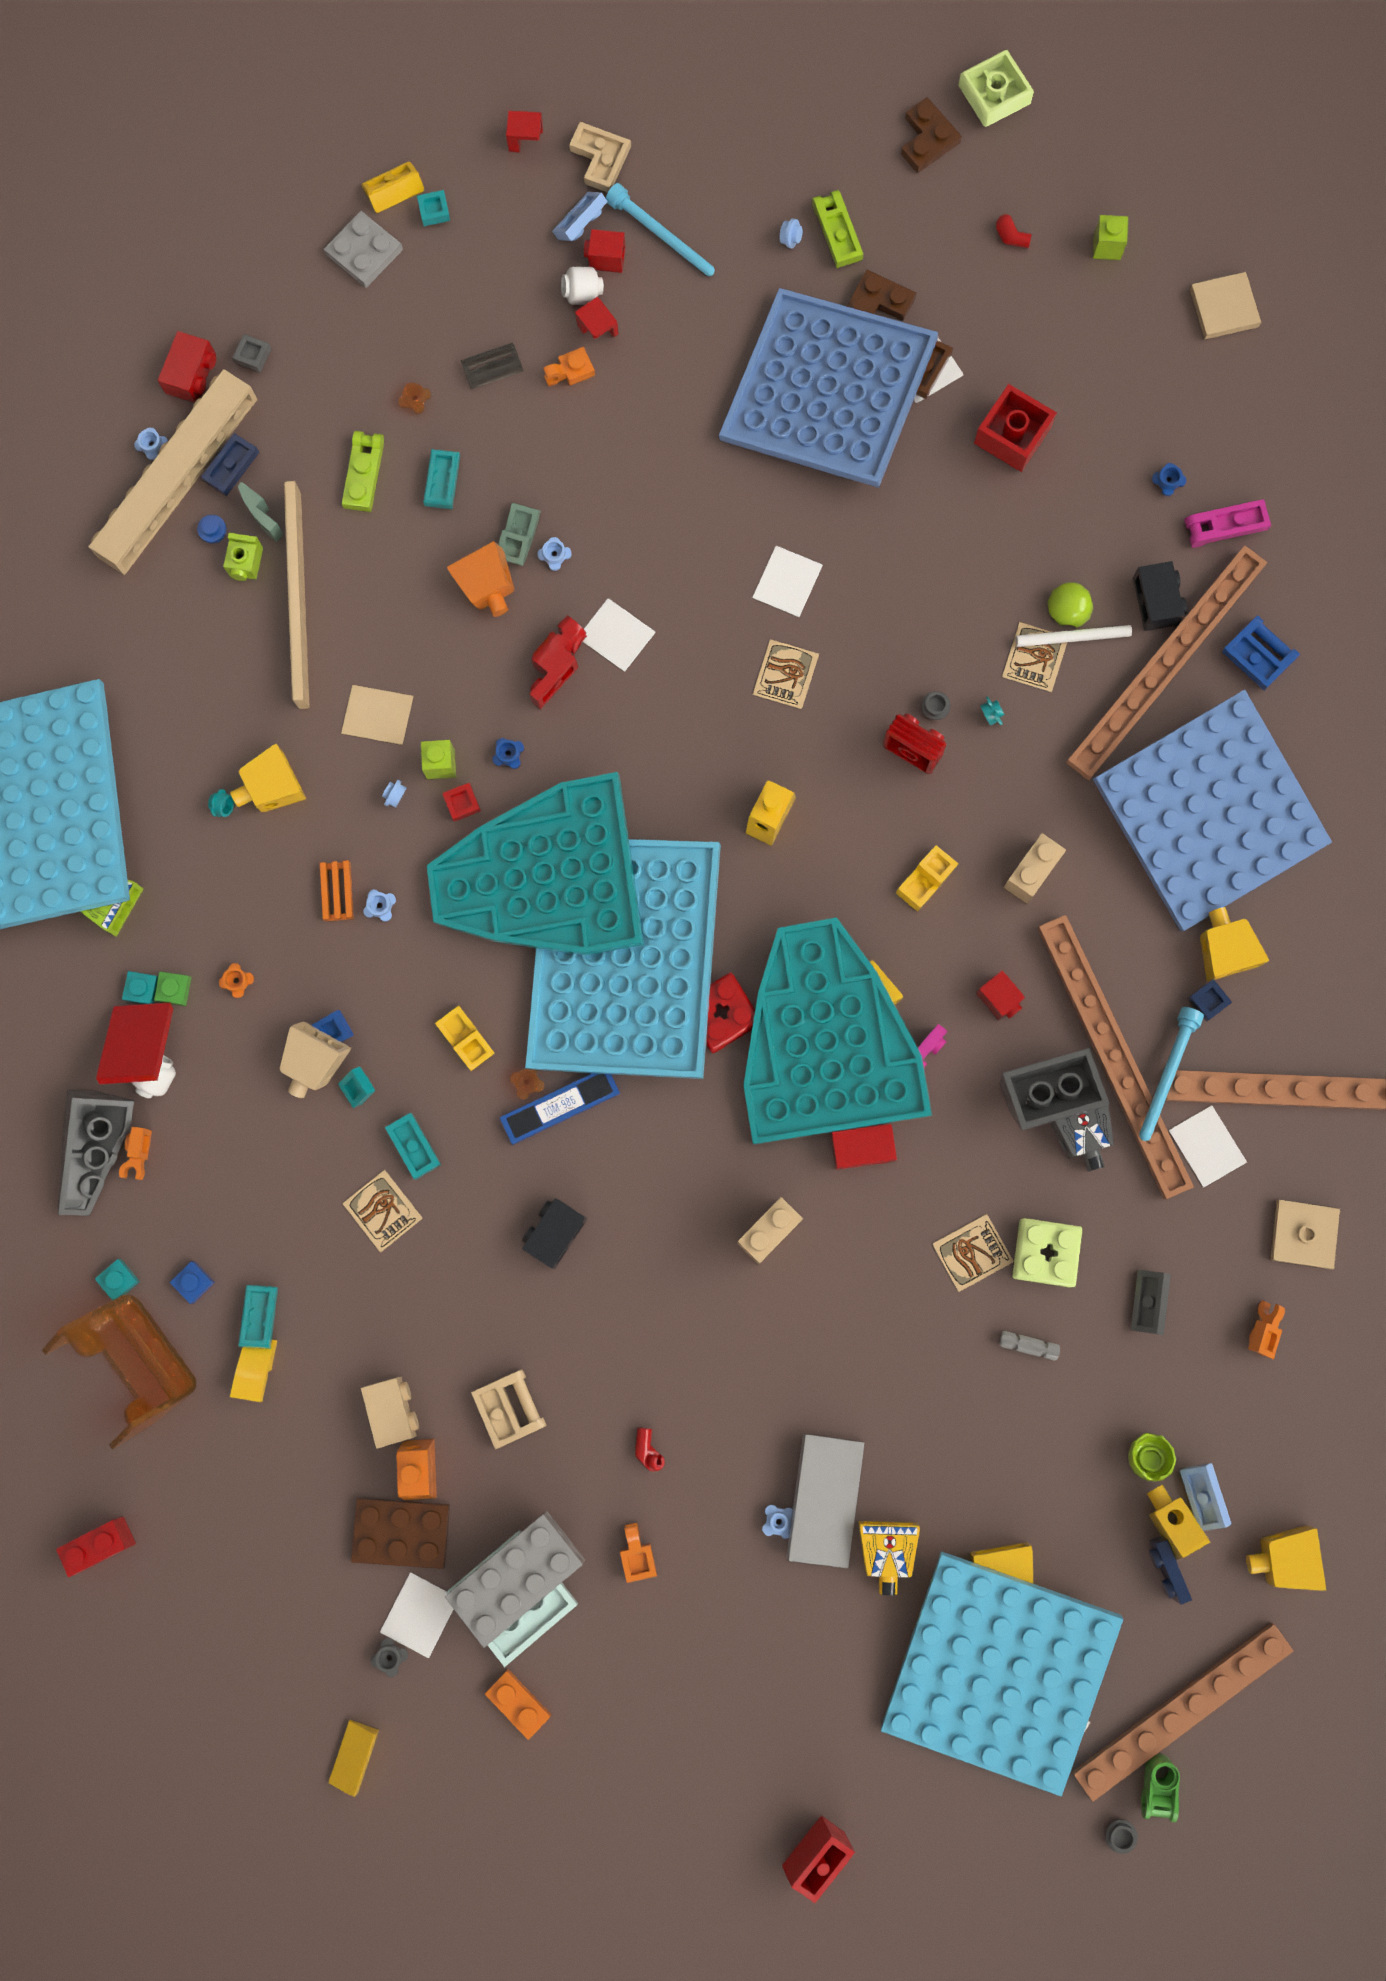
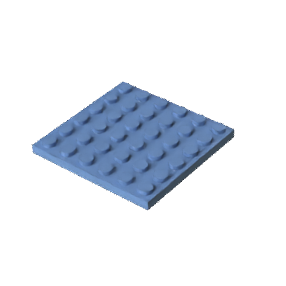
M779 288L720 431V441L879 488L938 340V332Z
M1246 690L1235 694L1093 778L1094 783L1180 931L1187 930L1207 918L1209 912L1227 906L1332 843Z

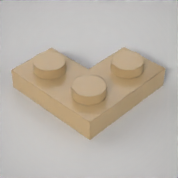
M580 122L569 147L570 152L592 159L584 177L585 184L608 193L615 184L629 153L631 140Z

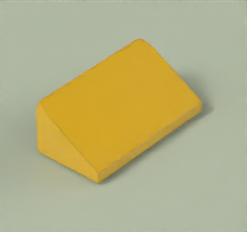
M409 161L361 184L376 213L424 191L419 173Z
M349 1720L328 1782L329 1784L353 1797L357 1795L379 1729Z

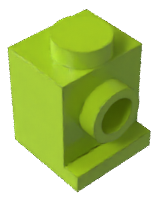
M229 533V542L223 565L224 569L235 580L246 581L247 578L257 580L263 546L255 536Z

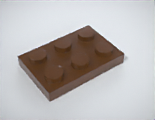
M358 1498L356 1502L351 1562L444 1569L450 1504Z

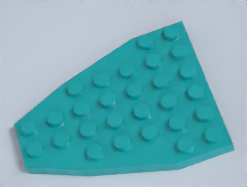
M618 772L559 783L478 827L427 865L433 922L437 925L498 943L581 955L644 945L621 781Z
M837 917L777 929L758 991L743 1085L753 1144L932 1116L922 1055L879 974Z

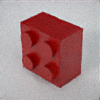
M1008 383L979 426L974 444L1022 472L1051 430L1057 412Z

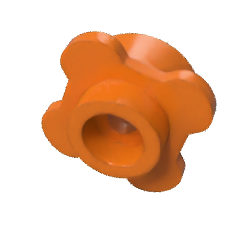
M233 963L219 979V986L222 989L231 991L233 997L241 998L244 996L246 987L254 982V976L249 972L246 973L241 970L239 964ZM235 978L239 979L238 983H234Z

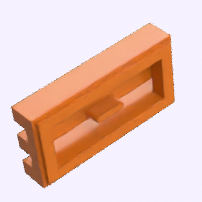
M346 860L339 863L337 861L320 863L323 920L328 922L354 919L351 862ZM340 869L344 871L346 913L341 914ZM328 870H332L334 914L330 912Z

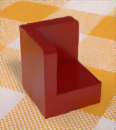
M508 110L506 139L509 152L520 153L521 140L538 141L540 139V134L543 133L544 129L541 112Z
M598 296L575 311L577 326L583 334L588 331L594 339H597L607 331L613 337L619 334L617 320Z

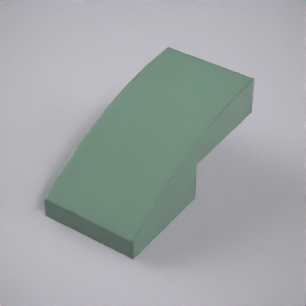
M240 482L238 488L250 513L261 529L277 543L284 534L278 523L266 515L270 510L266 502L251 488Z
M512 503L506 528L502 530L499 546L503 548L508 562L524 565L541 514L540 510Z

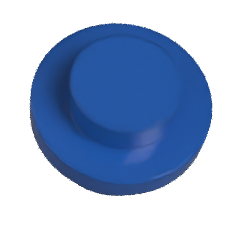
M217 515L203 517L197 527L199 536L207 543L220 542L225 537L227 530L225 522Z

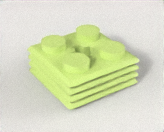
M1004 50L963 71L960 74L958 84L985 127L1031 104L1034 93L1008 50Z
M1027 1218L1020 1219L1012 1277L1024 1281L1075 1287L1082 1227ZM1048 1244L1050 1245V1250L1054 1251V1257H1050L1048 1261H1045V1255L1040 1254V1250L1046 1248Z

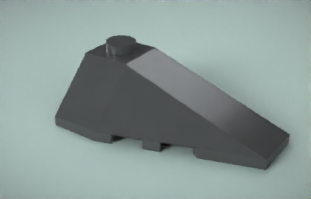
M67 1090L63 1122L58 1215H90L105 1184L106 1176L118 1157L119 1149L130 1132L133 1100L98 1091Z

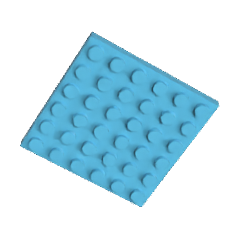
M941 1551L881 1724V1732L1062 1797L1124 1619L1122 1615Z

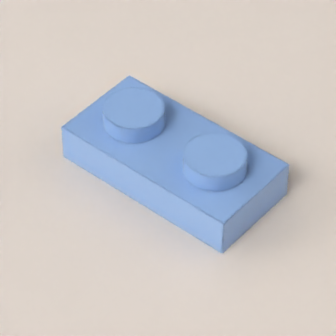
M587 192L554 228L553 234L558 240H577L583 234V228L590 221L600 216L602 207L608 201L602 193Z
M1212 1463L1181 1469L1180 1474L1194 1517L1202 1530L1206 1531L1230 1526L1231 1521Z

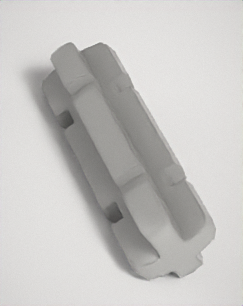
M1003 1331L1000 1336L999 1345L1003 1348H1015V1351L1038 1357L1043 1355L1044 1358L1054 1361L1059 1357L1060 1346L1058 1344L1050 1342L1045 1344L1043 1340L1023 1335L1016 1336V1333Z

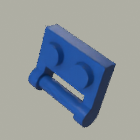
M1257 615L1223 649L1222 653L1265 691L1300 656V653L1295 648L1291 650L1263 624L1264 620ZM1255 632L1276 653H1278L1283 658V660L1280 662L1251 634Z

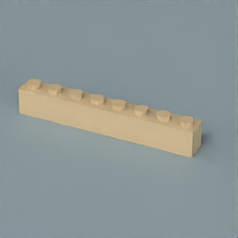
M225 369L222 370L219 376L212 379L209 389L202 398L196 400L192 411L185 420L178 424L176 432L171 439L161 446L159 455L152 464L145 467L140 480L127 491L121 505L111 512L108 522L102 530L94 534L89 548L97 558L125 576L258 400L251 386Z

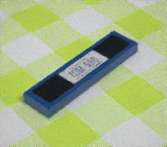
M592 1073L500 1117V1120L511 1144L515 1145L620 1095V1092L611 1074Z

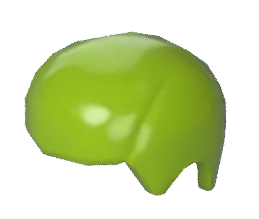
M1068 582L1061 584L1051 592L1047 602L1050 616L1061 626L1072 625L1076 628L1081 627L1090 619L1093 612V603L1089 591L1078 583Z
M1144 1433L1131 1443L1128 1452L1129 1466L1138 1477L1146 1481L1157 1482L1165 1480L1173 1472L1176 1456L1174 1448L1164 1436Z

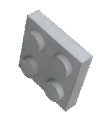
M362 211L324 248L326 256L365 288L403 250L402 244Z

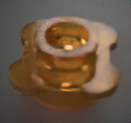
M407 383L402 391V397L398 400L399 405L402 408L408 407L413 409L416 414L424 412L425 402L431 398V392L428 388H423L417 383Z
M525 1068L518 1073L513 1072L510 1076V1082L515 1084L518 1090L517 1096L520 1099H527L530 1094L541 1092L544 1089V1082L539 1080L537 1070ZM526 1079L530 1080L528 1085L524 1083Z

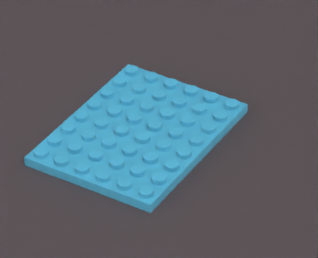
M97 679L0 702V929L129 901L130 896L104 683Z
M629 839L644 945L590 955L536 948L526 1069L703 1079L721 849L719 842Z

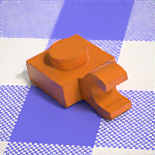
M584 347L559 356V365L550 364L543 368L545 372L544 378L548 386H553L565 379L569 386L595 376V369Z
M131 1127V1133H128L125 1139V1150L128 1151L127 1157H129V1160L121 1165L119 1169L120 1178L127 1179L129 1169L134 1167L136 1170L135 1179L143 1180L145 1176L144 1162L148 1160L151 1130Z
M1261 1300L1258 1305V1314L1262 1321L1256 1320L1255 1327L1249 1336L1248 1350L1263 1357L1274 1359L1282 1334V1330L1278 1326L1284 1317L1285 1308L1275 1304L1273 1312L1269 1314L1271 1304Z
M637 1522L625 1525L624 1530L628 1548L620 1550L626 1583L656 1577L657 1570L651 1543L641 1545Z

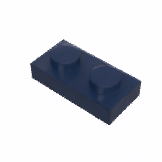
M234 433L201 478L206 484L227 497L260 452L257 447Z
M1162 1536L1149 1540L1152 1549L1149 1550V1555L1154 1566L1162 1570L1165 1579L1161 1580L1167 1597L1169 1599L1173 1598L1180 1605L1192 1601L1168 1540Z

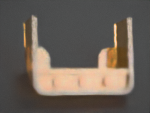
M122 1295L64 1325L42 1349V1352L46 1355L70 1343L73 1349L84 1357H92L102 1352L136 1400L132 1401L124 1411V1418L128 1426L109 1444L112 1450L156 1423L194 1392L197 1385L195 1376L141 1301L132 1295Z

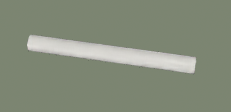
M1131 625L1017 635L1015 642L1016 647L1131 637L1132 627Z

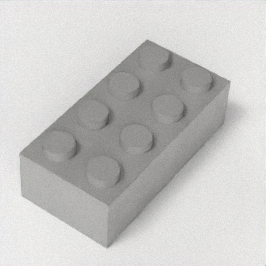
M545 1511L451 1590L445 1598L483 1648H485L581 1567L585 1562V1558L548 1511Z

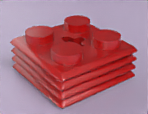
M905 713L904 716L901 714L896 715L892 724L889 725V729L886 730L883 747L924 773L932 774L933 769H935L945 751V737L934 729L927 731L920 727V722L910 714Z
M728 973L710 984L706 1045L711 1053H716L752 1031L755 1008L733 973ZM721 1006L723 1009H729L727 1019L723 1020L721 1016L715 1018L714 1015L717 1013V1007Z

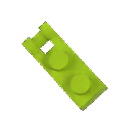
M832 191L829 196L823 198L821 196L813 197V210L820 222L836 268L863 260L864 254L840 191ZM830 207H833V208H834L833 210H830V211H827V210H826L827 208H830Z
M354 431L342 506L344 509L371 512L384 447V435L374 433L373 436L365 435L362 431ZM364 446L372 447L371 454L363 453Z

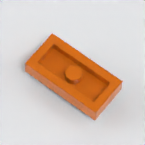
M509 1669L485 1692L490 1701L527 1740L552 1715Z

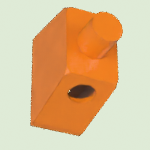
M495 541L447 567L467 598L478 609H484L489 606L493 617L501 616L509 610L504 597L514 592V585L504 550Z
M435 1439L404 1440L396 1454L398 1497L404 1500L436 1499Z

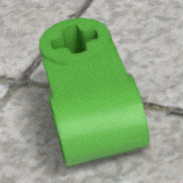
M1158 1753L1145 1763L1144 1786L1141 1794V1814L1143 1819H1149L1150 1816L1169 1818L1170 1822H1177L1179 1815L1180 1773L1173 1762L1164 1754ZM1160 1767H1169L1166 1777L1156 1778V1771Z

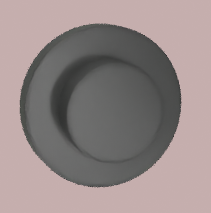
M937 691L928 693L923 698L921 704L923 714L928 719L935 721L945 718L951 707L949 698L944 693Z
M1116 1819L1107 1826L1105 1840L1114 1852L1125 1854L1135 1848L1138 1835L1135 1827L1129 1821Z

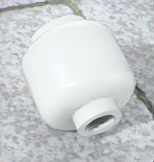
M570 267L561 278L562 296L567 298L568 302L572 305H586L598 295L603 294V279L598 277L596 270L592 267Z
M163 1055L158 1081L131 1082L136 1087V1093L145 1098L164 1095L176 1075L175 1068L172 1066L173 1061Z

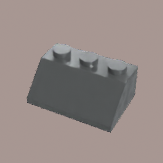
M1090 1048L1004 1072L999 1082L1008 1109L1021 1131L1110 1105Z

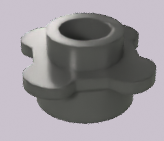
M386 1638L381 1642V1648L377 1654L371 1657V1664L373 1667H378L379 1670L385 1672L388 1677H394L399 1672L398 1667L400 1664L407 1660L408 1652L405 1648H399L394 1645L392 1639ZM387 1655L392 1656L391 1661L387 1660Z

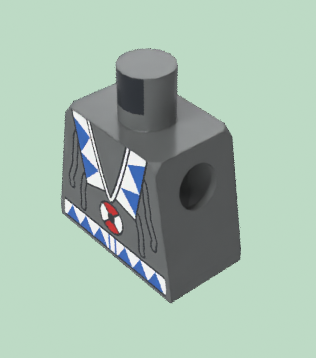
M1108 1106L1050 1123L1068 1159L1083 1155L1088 1172L1105 1167L1100 1150L1113 1145Z

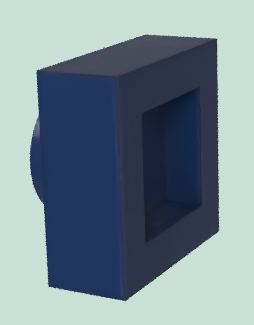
M1214 979L1188 998L1196 1010L1204 1014L1206 1022L1232 1003Z

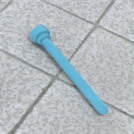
M619 183L611 187L606 195L607 204L614 209L618 208L619 210L624 209L706 276L714 274L715 269L709 262L632 202L627 189Z
M1182 1007L1177 1018L1180 1030L1139 1133V1137L1143 1141L1151 1139L1190 1035L1200 1028L1204 1014L1196 1009Z

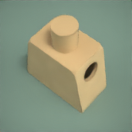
M304 1021L292 1025L289 1029L280 1065V1071L293 1079L288 1092L295 1097L304 1098L308 1088L317 1090L326 1086L350 1052L351 1047Z

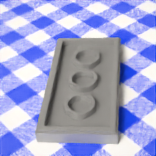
M803 1434L786 1560L848 1568L864 1442Z

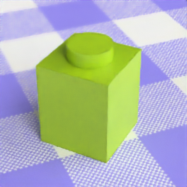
M1099 216L1093 237V259L1121 260L1127 244L1128 216Z
M451 741L421 742L422 771L426 778H455V749Z

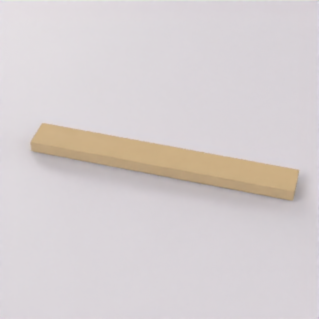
M287 481L284 484L292 700L299 709H308L309 683L301 492L295 481Z

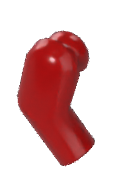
M1001 215L996 221V230L1002 242L1006 245L1029 248L1032 234L1019 232L1010 215Z
M637 1428L635 1457L647 1470L652 1472L660 1471L665 1465V1459L651 1446L652 1429Z

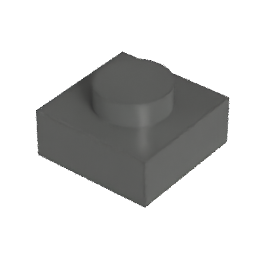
M243 334L232 358L236 364L261 373L272 348L267 342Z

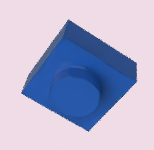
M340 1010L312 1024L313 1027L340 1042H344L354 1036Z
M191 1261L170 1283L190 1304H194L215 1282L195 1261Z

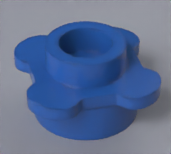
M1167 463L1161 472L1153 474L1152 482L1160 486L1163 495L1171 496L1175 489L1186 484V477L1175 464Z
M505 738L498 739L496 742V755L492 758L493 763L496 766L503 764L510 766L512 769H517L521 765L519 758L521 752L524 751V745L520 741L514 742ZM507 751L511 752L510 756L506 755Z

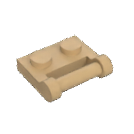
M523 1369L471 1392L495 1450L547 1426L544 1418H540L525 1384L524 1378L526 1376ZM511 1384L529 1424L523 1427L520 1426L504 1388Z

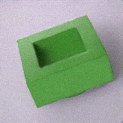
M159 972L154 1001L186 1006L191 977Z

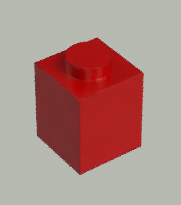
M591 229L590 240H585L584 258H588L589 267L599 271L623 272L626 251L625 233Z
M1003 970L976 992L977 996L998 1020L1005 1015L1008 1019L1012 1018L1023 1008L1019 1003L1026 998Z

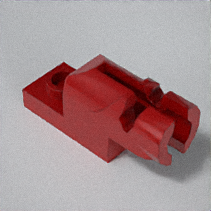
M568 615L557 625L560 634L550 632L549 636L532 655L531 660L534 668L545 676L544 678H538L532 684L531 692L529 693L532 703L540 710L578 669L577 660L571 654L575 655L587 635L586 631Z

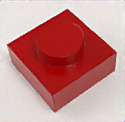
M470 783L442 793L454 822L481 812Z

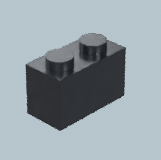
M1173 561L1138 567L1133 576V582L1144 631L1179 625L1187 613V604L1185 598L1180 596L1179 587L1181 579L1178 570H1174Z
M557 1198L553 1202L548 1200L539 1213L542 1219L537 1227L531 1226L522 1239L525 1243L522 1249L551 1269H556L587 1221L586 1217Z

